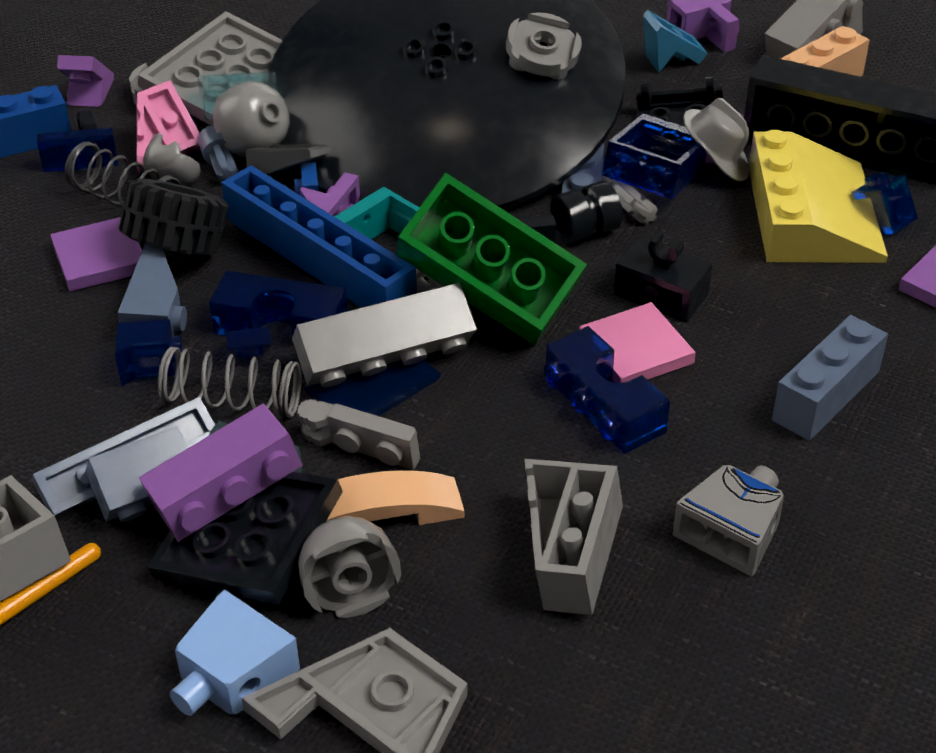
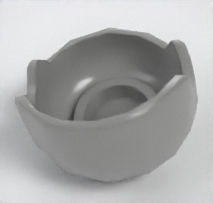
M157 133L152 136L143 157L145 169L153 168L157 170L160 178L166 175L175 177L182 186L189 187L193 185L201 173L199 163L191 157L181 154L178 142L174 141L169 145H162V134ZM148 173L153 180H157L155 173Z

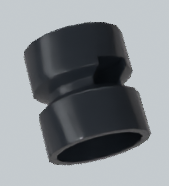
M605 180L583 187L580 191L574 189L557 194L550 201V214L553 215L556 223V233L566 244L591 237L592 233L603 234L618 229L622 224L623 213L619 196L614 187Z

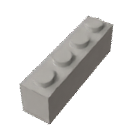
M456 283L298 324L292 341L307 386L320 383L321 387L325 388L344 382L346 376L359 372H362L363 376L378 374L386 370L388 364L402 361L403 365H412L423 361L428 357L427 354L442 350L445 355L458 352L467 347L468 341L477 329L461 284Z

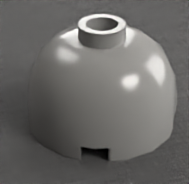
M248 81L228 88L226 92L217 98L213 109V123L216 133L221 132L223 139L227 142L224 146L230 152L240 157H246L245 152L248 149L264 146L269 148L271 145H280L286 137L290 124L289 110L284 98L277 90L263 82Z
M344 516L334 518L316 527L303 544L298 559L300 582L305 598L315 610L321 613V607L326 610H333L337 617L342 618L366 614L381 606L390 597L388 589L393 585L395 578L398 583L401 577L400 559L393 544L382 528L360 517Z

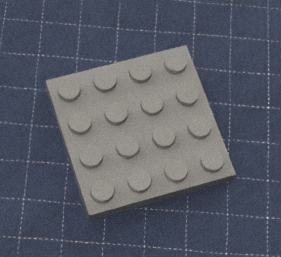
M225 11L139 73L138 87L145 90L171 80L188 113L209 125H214L213 109L216 100L228 88L248 81L266 84L270 65L282 40Z

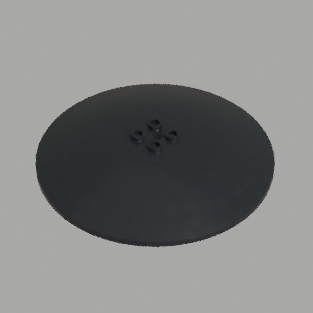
M320 0L293 25L283 38L270 65L266 85L279 92L289 110L290 124L286 137L280 145L327 144V146H330L329 154L308 162H316L318 190L320 192L327 193L328 189L335 185L346 172L359 176L360 196L358 202L380 188L386 187L420 207L443 175L447 173L501 209L506 210L534 199L558 186L593 157L607 139L621 110L625 92V62L616 31L606 15L592 0ZM531 13H548L566 20L570 24L568 29L575 36L578 32L581 37V50L576 65L568 70L565 78L555 80L548 76L535 75L527 71H517L509 64L510 56L506 51V39L509 27L513 21L518 18V23L522 20H527ZM540 42L539 45L547 47V43ZM437 55H448V57H447V58H444V59L441 58V57H435V56H437ZM301 165L293 167L292 169L302 178Z

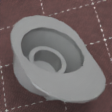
M722 98L716 99L703 110L690 109L686 111L683 121L687 131L705 149L720 170L733 180L740 182L746 180L750 172L749 163L743 149L749 140V130L742 115Z

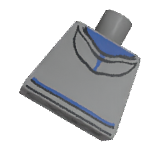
M731 465L722 466L677 502L673 536L752 577L768 548L780 520L784 494L776 488L779 484L776 473L766 466H757L750 475Z

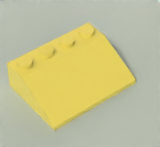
M780 130L753 132L749 175L767 262H887V252L860 162L793 132H783Z

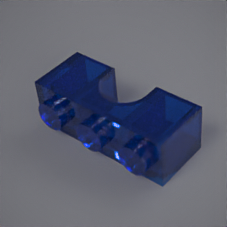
M232 271L224 273L209 302L214 334L254 340L262 326L270 322L285 321L291 323L293 335L298 324L347 312L346 288Z
M589 326L546 345L544 375L548 384L552 388L558 389L572 403L574 409L579 414H584L598 428L600 434L607 441L614 443L624 454L667 433L670 400L643 375L627 382H612L615 350Z

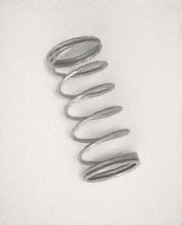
M170 347L162 357L158 375V390L163 402L172 403L180 393L186 403L189 402L183 388L190 364V354L186 348L181 352L178 347ZM210 351L206 352L201 372L202 390L198 397L202 398L204 395L206 403L210 408L215 409L226 398L234 411H240L244 408L249 399L252 408H256L253 389L258 371L257 358L253 357L250 362L247 396L240 407H235L230 397V388L235 370L234 355L230 354L226 362L225 392L217 404H212L209 401L206 389L211 376L212 354ZM174 353L176 360L175 380L168 397L167 373L171 357ZM185 354H186V362H185V369H184V357H185ZM277 359L272 371V393L266 407L269 408L273 402L275 410L280 417L291 418L296 412L300 399L302 384L301 368L298 362L290 361L285 366L280 382L278 407L276 391L279 384L281 362ZM207 360H208V368H207V374H206V365H207ZM293 371V389L288 407V389Z

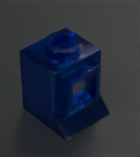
M170 319L118 323L115 358L121 386L126 385L135 378L158 377L162 357L170 347H178L182 352L181 337H173ZM174 353L169 363L167 376H174L176 360Z

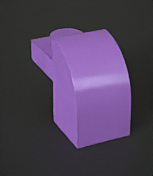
M668 0L666 21L691 34L696 39L707 37L723 52L736 49L739 19L730 12L731 0Z

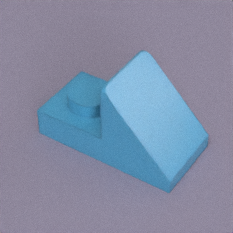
M646 10L643 14L645 55L658 72L664 68L673 55L682 61L689 58L700 64L708 54L691 34L649 10Z

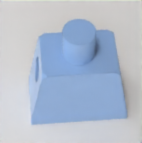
M223 590L177 644L175 653L180 676L183 680L170 691V698L176 707L188 716L194 714L208 700L228 714H238L244 710L242 697L300 670L296 637L228 591Z

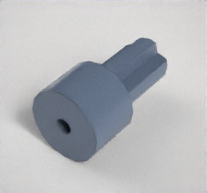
M214 125L204 128L199 133L198 145L204 160L213 166L216 177L219 180H223L238 173V168L233 158L235 154L224 146L227 142L223 139L221 132L217 134Z

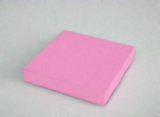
M652 302L579 326L578 338L619 389L694 364L696 352Z

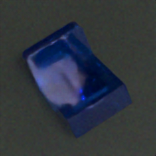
M887 172L876 173L865 178V184L853 191L854 199H871L881 234H894L918 219L905 175L888 177Z

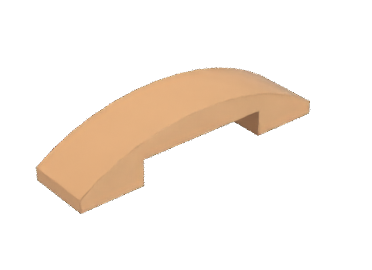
M382 471L338 479L343 492L327 521L334 518L351 516L360 517L370 522L416 514L418 525L464 518L465 511L454 477L425 471Z

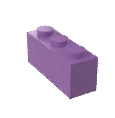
M263 403L138 478L155 509L179 542L303 465L289 433Z

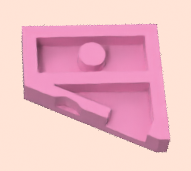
M171 80L137 92V162L142 164L144 171H146L143 162L144 153L152 136L157 133L162 134V145H169L174 141L178 142L181 154L185 155L200 149L197 140L200 132ZM137 166L138 172L141 173L140 167Z

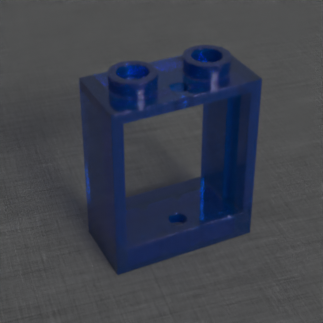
M642 113L609 140L602 176L672 200L703 170L707 152L689 134L686 127ZM667 134H673L674 140H670ZM640 157H644L647 163L641 162Z

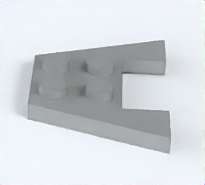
M388 628L242 697V703L245 712L280 739L319 705L380 753H439L467 697V682L391 628Z

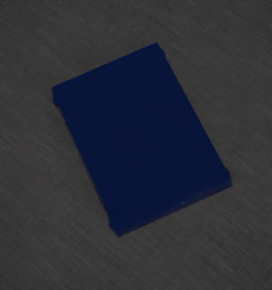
M402 360L386 364L387 369L375 375L363 376L360 371L346 375V380L335 386L323 388L318 383L311 386L306 385L304 388L305 392L314 400L316 399L317 402L323 401L333 405L337 403L380 416L430 384L435 383L440 379V372L424 360L411 365H403Z

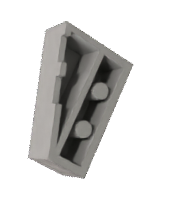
M797 0L764 33L767 56L780 59L841 26L852 28L858 34L863 33V0Z
M524 459L531 514L535 570L543 609L592 615L623 508L617 466Z

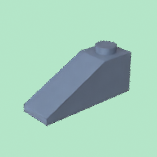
M144 245L118 310V318L125 345L174 347L179 331L185 330L187 310L185 306H180L178 288L161 248Z

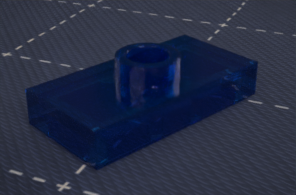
M113 128L37 134V146L43 172L65 170V163L69 154L77 145L83 142L96 144L100 150H110L113 158L118 156ZM91 146L84 147L76 158L74 169L88 168L89 162L96 154ZM104 152L101 153L102 167H106L111 161L109 154ZM97 157L92 163L91 168H95ZM119 159L114 161L113 166H118Z

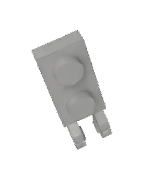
M316 399L305 400L296 409L298 420L302 423V427H300L302 438H304V441H308V443L313 442V445L319 447L333 443L346 452H359L377 458L387 465H399L411 470L415 469L420 460L415 427L337 403L333 405L323 401L317 402Z

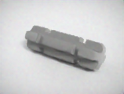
M611 171L608 174L602 175L601 180L609 182L614 187L622 208L640 224L646 225L649 221L653 222L656 219L657 207L616 171Z

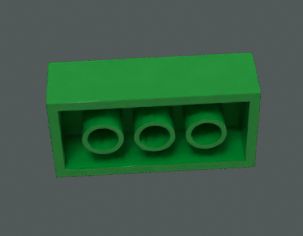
M447 173L443 175L398 236L396 250L398 257L415 266L416 269L442 286L460 283L468 303L534 346H536L580 282L587 266L585 262Z

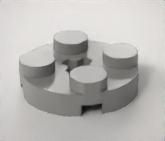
M531 13L527 20H522L518 23V18L513 21L509 27L506 39V51L510 56L509 64L517 71H527L535 75L548 76L555 80L565 78L568 70L576 65L582 43L578 32L575 36L568 29L570 24L566 20L548 13ZM540 42L547 43V47L539 45Z

